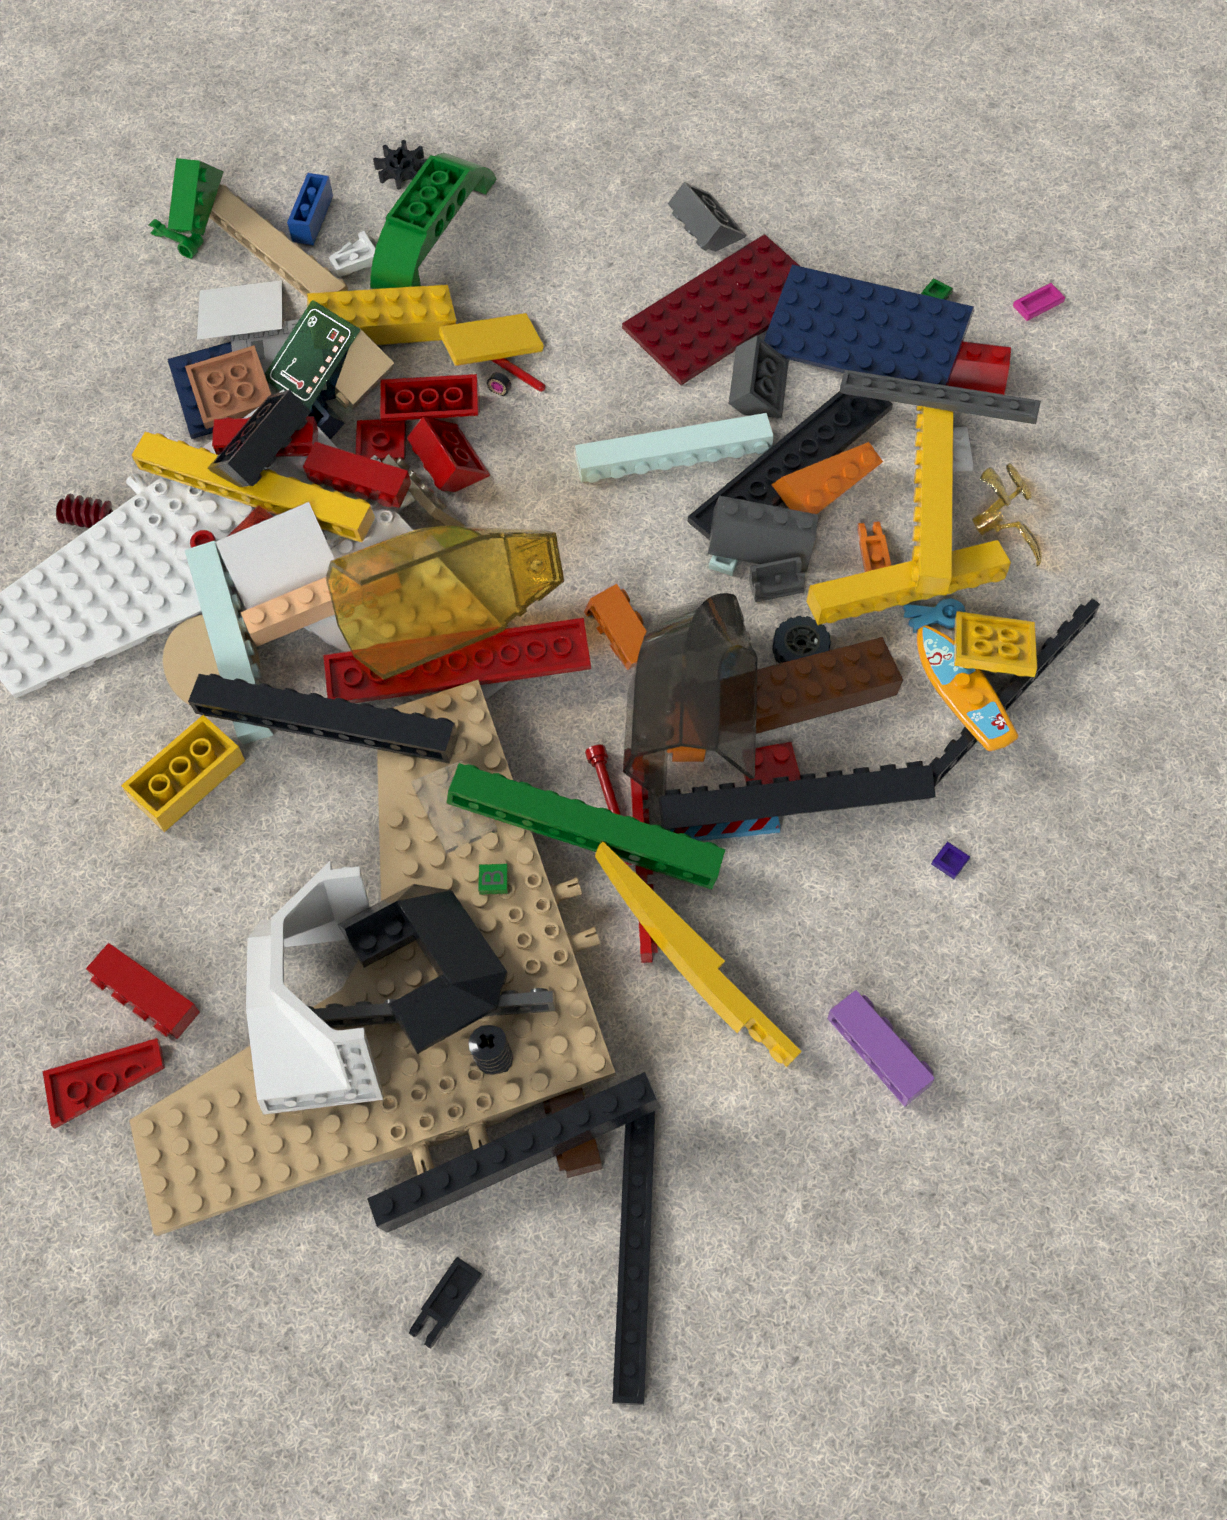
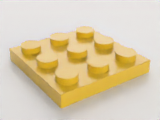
M957 611L955 616L954 666L966 669L988 670L994 673L1002 672L1017 676L1035 677L1037 671L1035 622Z

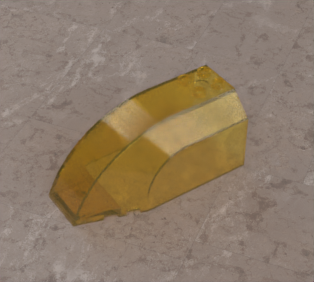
M435 526L407 532L331 560L326 575V582L337 625L352 654L382 679H387L502 632L508 627L507 624L516 616L521 617L527 612L526 608L536 600L541 601L564 582V575L555 532L530 529Z

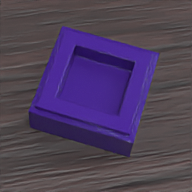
M947 841L933 859L931 865L955 880L970 860V856Z

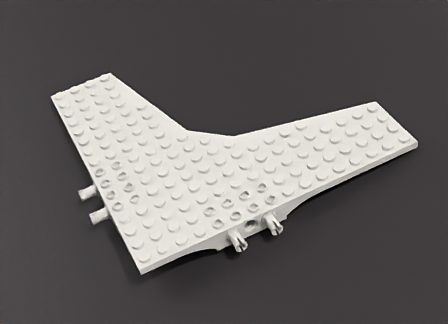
M255 409L254 411H252L250 414H248V415L245 416L244 418L251 417L257 409ZM318 427V442L337 448ZM212 441L202 447L216 454L212 447ZM375 455L371 458L373 460L381 462ZM308 456L277 457L270 467L263 469L273 470L278 475L287 478L290 476L295 477L309 485L314 484L308 480L303 468ZM139 473L132 474L136 482L129 476L126 483L137 495L0 592V681L14 698H18L47 686L49 681L58 677L60 679L70 675L69 672L81 667L87 668L95 664L94 661L116 655L145 642L147 637L159 633V635L169 631L168 628L201 614V607L185 554V550L191 548L190 539L192 535L200 530H208L213 533L218 541L277 515L164 477H160L148 486ZM325 484L319 485L324 490L333 493L334 491H336L331 486ZM347 491L341 492L346 497L355 500L360 499L353 493ZM410 492L406 494L400 508L393 506L385 507L378 501L365 500L371 505L375 519L363 543L340 535L326 540L340 571L387 552L401 587L304 627L341 652L504 629L398 514V512L415 501ZM232 586L231 588L233 594L238 595L242 608L238 610L239 612H243L246 610V608L241 600V597L236 587ZM510 681L480 685L485 700ZM442 691L411 695L407 697L414 701Z

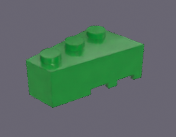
M176 158L168 221L169 229L179 233L204 236L224 171L200 160Z

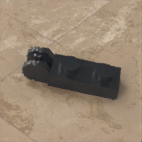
M456 1257L422 1306V1312L412 1325L409 1334L413 1337L420 1334L430 1316L437 1321V1324L428 1334L424 1345L432 1348L444 1329L448 1328L482 1278V1273L459 1257Z

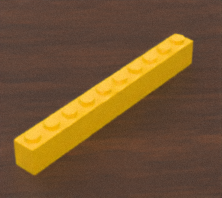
M916 405V411H920V414L916 416L915 428L919 429L915 437V447H919V450H916L914 465H918V469H915L914 484H918V487H915L913 502L917 503V506L914 507L913 522H917V526H914L912 541L916 542V546H913L912 561H916V566L912 568L911 581L915 582V592L946 596L952 579L953 411Z
M145 431L131 455L140 470L276 515L309 502L322 530L363 543L375 519L371 505L363 499L355 500L346 497L338 491L333 493L324 490L319 485L303 483L295 477L290 476L287 478L278 475V473L270 469L263 470L260 473L262 477L254 486L238 487L208 469L218 455L202 447L198 449L189 446L181 440L177 442L170 440L159 433L152 434Z

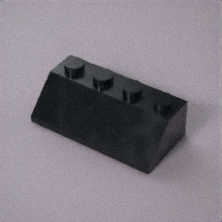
M291 390L268 396L210 464L208 469L238 487L254 486L261 479L262 475L260 473L263 469L270 467L276 461L277 452L280 449L286 448L291 443L292 434L306 425V418L311 411Z

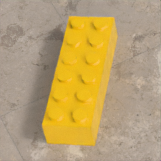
M448 285L307 293L309 322L316 321L315 325L310 327L314 349L334 348L335 345L339 348L342 346L350 347L355 330L358 327L376 345L440 341L442 339L438 333L439 327L456 324V316ZM335 330L339 331L334 341L328 339L334 337L331 334H334ZM341 336L345 337L342 343L338 341Z

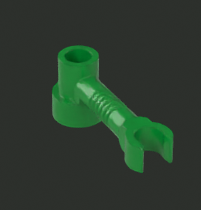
M153 219L148 224V226L154 228L150 234L156 237H167L179 242L177 246L179 253L189 259H192L198 253V248L204 243L201 235L192 234L190 237L167 228L157 219Z

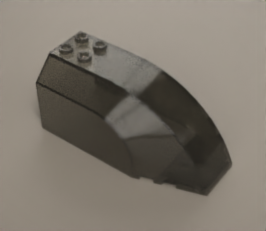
M720 593L669 608L654 619L643 638L627 694L623 773L658 798L665 796L664 791H666L667 750L680 746L715 751L749 779L755 778L758 658L751 646V637L746 631L745 620L737 597L734 594Z

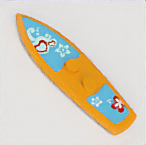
M928 625L917 630V649L923 669L937 693L962 724L987 751L1004 748L1017 740L1019 735L982 670L954 666V640Z

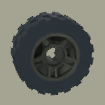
M809 616L790 617L787 621L780 623L779 628L775 630L772 651L776 662L778 661L780 664L830 651V634L827 632L825 625H817L816 620ZM799 645H806L804 648L798 647Z

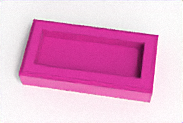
M1049 283L1014 301L1013 307L1028 321L1063 303L1065 297L1052 283Z

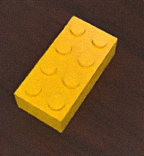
M202 715L126 780L121 787L128 798L165 832L243 764L245 759L239 746L206 716Z

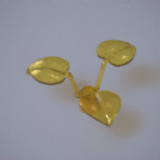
M1008 463L1006 465L1007 472L1017 486L1016 491L1008 496L1006 488L997 472L992 467L987 468L979 480L989 485L998 495L999 499L987 510L972 518L976 529L981 535H984L992 529L998 532L1002 529L1016 527L1033 551L1036 558V566L1038 567L1041 564L1042 558L1041 548L1038 540L1025 523L1022 525L1019 521L1000 525V522L1004 519L999 510L1005 505L1009 506L1011 500L1020 493L1023 494L1027 501L1030 500L1032 494L1029 486L1011 463Z

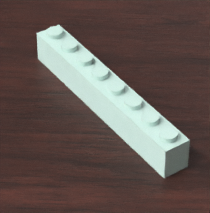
M767 413L575 445L576 462L581 482L588 481L594 483L604 478L612 477L617 479L628 474H645L651 470H668L680 465L692 466L698 462H716L721 458H739L751 453L763 454L773 445V433Z
M215 541L186 549L185 554L219 675L225 679L234 680L239 678L248 683L259 685L258 679L262 678L257 663L253 664L251 656L255 655L251 641L246 640L244 632H247L248 629L243 617H240L238 609L242 608L238 595L232 592L231 587L235 586L229 571H226L224 560ZM233 721L237 738L242 744L274 735L270 728Z

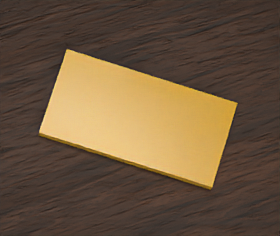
M527 313L440 326L438 332L455 366L543 352L544 347Z

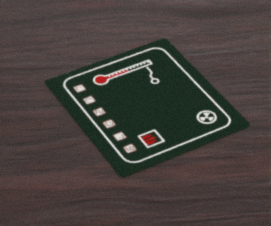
M312 300L264 375L267 382L280 391L283 389L284 391L291 390L310 409L360 332V329Z

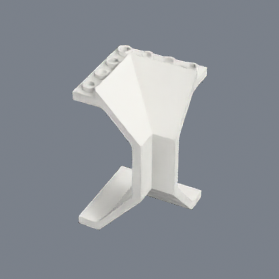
M329 861L271 919L260 920L248 937L246 1014L257 1101L263 1115L383 1100V1089L364 1028L334 1030L330 1028L284 985V947L346 940L338 924L370 907L360 866L333 869L331 861Z

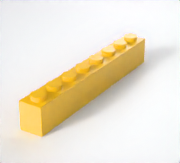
M998 540L952 551V579L947 594H952L966 588H975L990 582L996 583L1006 578L1011 562ZM908 561L810 585L806 602L817 625L834 623L849 617H858L873 611L879 612L897 605L903 606L921 599L927 600L938 595L915 592V582L911 581L913 566H916V561Z

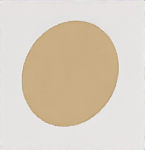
M203 615L189 618L179 624L169 635L163 651V669L166 679L175 694L188 705H190L188 700L198 674L219 675ZM244 632L246 640H250L254 648L255 655L251 656L253 664L257 663L260 669L257 648L249 634Z

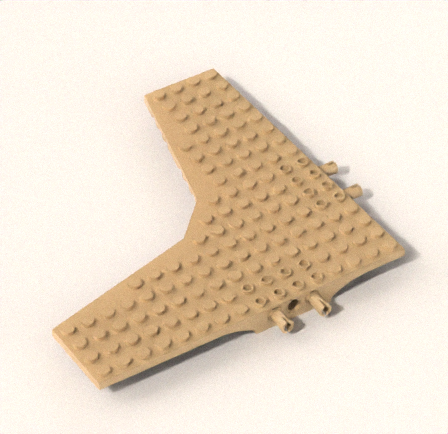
M478 680L393 707L403 713L412 714L416 712L434 719L440 717L447 718L455 722L459 736L450 764L377 749L381 901L413 884L452 890L507 970L508 975L501 992L515 990L519 993H528L535 988H545L548 991H553L556 1011L485 1016L419 1054L416 1053L398 1023L332 1028L334 1030L364 1028L383 1089V1100L263 1115L257 1101L251 1046L245 1048L129 1120L154 1235H163L349 1169L390 1159L395 1160L412 1154L417 1175L425 1172L424 1164L426 1171L435 1168L429 1151L430 1147L469 1134L473 1150L481 1147V1144L490 1143L486 1128L505 1122L507 1118L538 1103L616 1076L575 958L576 952L600 945L596 929L593 927L570 936V933H566L557 907L560 901L582 895L577 877L554 886L552 883L549 884L531 831L446 804L448 790L458 763L474 765L480 770L492 774L499 773L507 779L513 780ZM479 864H508V894L479 895ZM415 940L365 968L358 960L342 989L313 1007L314 1009L326 1008V1005L333 1003L342 1004L343 1006H355V1003L360 1001L382 1004L388 999H399L439 976ZM484 1025L502 1028L513 1054L512 1066L507 1072L490 1075L479 1070L468 1044L470 1035L475 1029Z

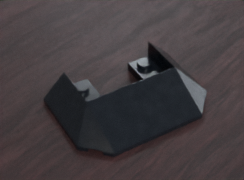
M413 884L338 924L339 929L364 968L416 940L439 977L388 1004L390 1011L417 1054L497 1010L500 1000L499 995L508 975L507 970L452 890Z

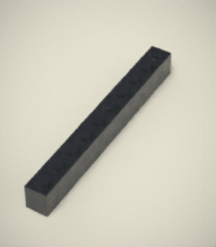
M198 674L188 700L195 714L449 764L459 736L455 722L447 718L440 717L434 719L416 712L412 714L403 713L395 708H376L369 703H350L343 698L329 699L317 693L303 694L291 688L282 690L273 688L265 683L256 685L239 678L234 680L225 679L217 674Z
M923 761L906 763L907 768L896 769V764L882 765L880 766V771L870 772L869 767L853 769V774L843 775L842 770L826 772L827 777L816 778V773L799 775L800 780L789 781V776L772 778L773 783L762 784V779L746 781V786L736 788L735 783L719 784L718 790L708 791V786L692 787V793L681 794V789L664 791L665 796L658 798L661 824L665 830L931 799L936 797L932 765L923 766Z
M643 1072L367 1198L376 1226L388 1233L662 1108L650 1079Z

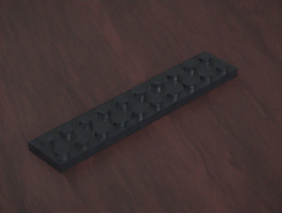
M839 391L688 516L687 522L710 540L713 512L719 496L777 507L783 500L772 486L773 483L783 476L840 454L890 412L893 404L886 400L842 394Z

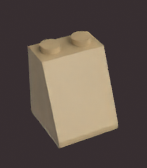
M359 327L355 330L335 387L336 400L345 409L349 406L352 410L381 382V379H384L393 370L394 362Z

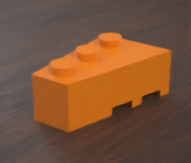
M615 584L590 598L584 613L587 617L592 615L600 625L596 629L600 634L605 633L611 643L609 645L626 669L629 670L656 653L658 650L656 647L657 641L652 633H647L640 613L634 611L629 604L630 598L624 589H620L618 584Z

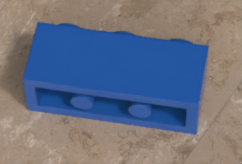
M307 173L287 221L292 242L314 245L333 198L329 176Z

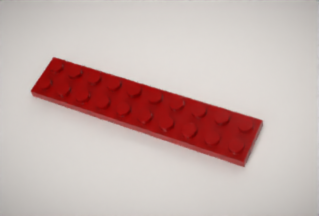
M584 618L323 655L327 698H343L350 703H362L445 691L476 680L479 681L480 685L591 669Z

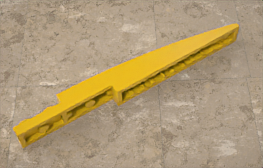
M602 842L598 846L595 858L633 914L668 959L736 1033L745 1026L750 1036L755 1041L762 1043L769 1050L771 1057L775 1061L783 1063L788 1067L802 1051L720 971L725 960L623 860Z

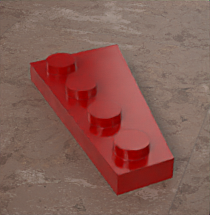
M155 1038L44 1070L43 1078L51 1126L56 1129L165 1069L159 1039Z

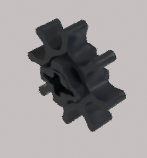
M406 140L401 141V147H398L397 150H391L387 145H383L385 158H373L375 170H381L378 172L380 183L383 184L388 179H395L398 190L402 188L401 183L406 179L413 180L427 160H420L424 158L422 146H418L415 150L410 151L407 149Z

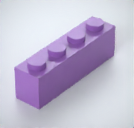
M855 990L829 1011L827 1019L904 1107L932 1085L935 1078L930 1066L916 1058L911 1045L905 1039H900L893 1032L892 1024L884 1016L880 1017L875 1012L873 1003L866 995L861 996Z

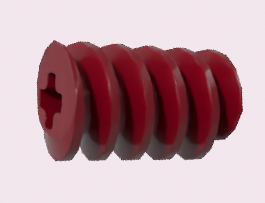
M69 493L65 500L62 498L58 501L56 519L61 524L67 523L71 526L76 525L89 529L113 512L112 503L109 500L103 503L98 498L93 501L91 497H87L84 500L82 495H78L75 498L73 494Z

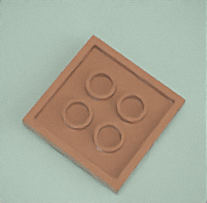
M254 345L185 366L206 429L213 427L214 419H223L225 417L239 419L247 416L271 395Z

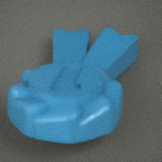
M953 598L940 600L935 607L909 604L903 606L905 611L903 617L912 618L909 620L908 625L913 628V633H917V630L922 626H931L935 623L947 629L954 628L956 612H966L964 605Z

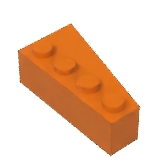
M867 442L783 476L773 483L772 486L789 509L818 514L883 463V460L872 445Z

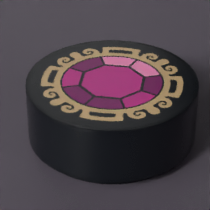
M499 372L492 373L487 380L489 390L501 396H506L512 387L509 378Z

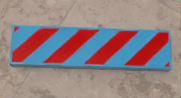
M779 817L677 828L670 829V831L677 834H687L692 839L698 841L780 833Z

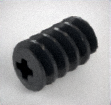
M484 1025L474 1030L470 1035L468 1044L479 1070L490 1075L507 1072L512 1066L513 1054L502 1028Z

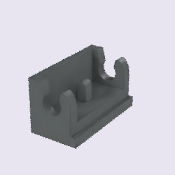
M800 557L750 566L749 584L755 602L804 593L805 573L801 574L802 562Z

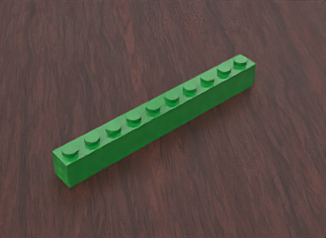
M458 763L448 790L446 804L594 852L604 842L624 862L711 890L718 878L726 850L712 842H701L692 839L687 834H677L665 830V828L659 825H649L640 822L631 816L624 817L612 813L607 808L587 805L582 800L569 799L551 790L544 791L533 787L527 782L513 781L507 779L502 774H492L470 764Z

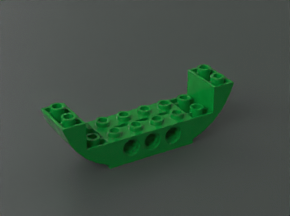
M451 154L430 155L385 217L386 221L380 233L372 261L370 289L421 286L419 266L471 192L475 190L483 194L488 193L497 180L493 171Z

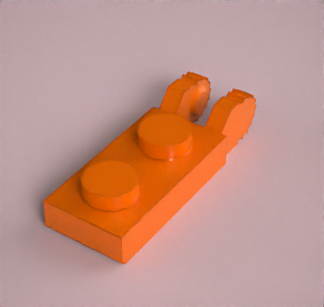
M880 521L873 522L872 531L874 536H867L865 524L858 523L857 530L864 571L867 572L891 566L886 538L882 533Z

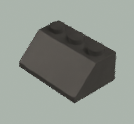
M684 182L668 202V205L673 210V216L685 224L684 229L690 235L696 237L697 245L705 251L709 249L716 252L746 237V234L712 194Z
M758 336L737 346L728 404L743 415L767 413L768 417L782 418L789 361Z

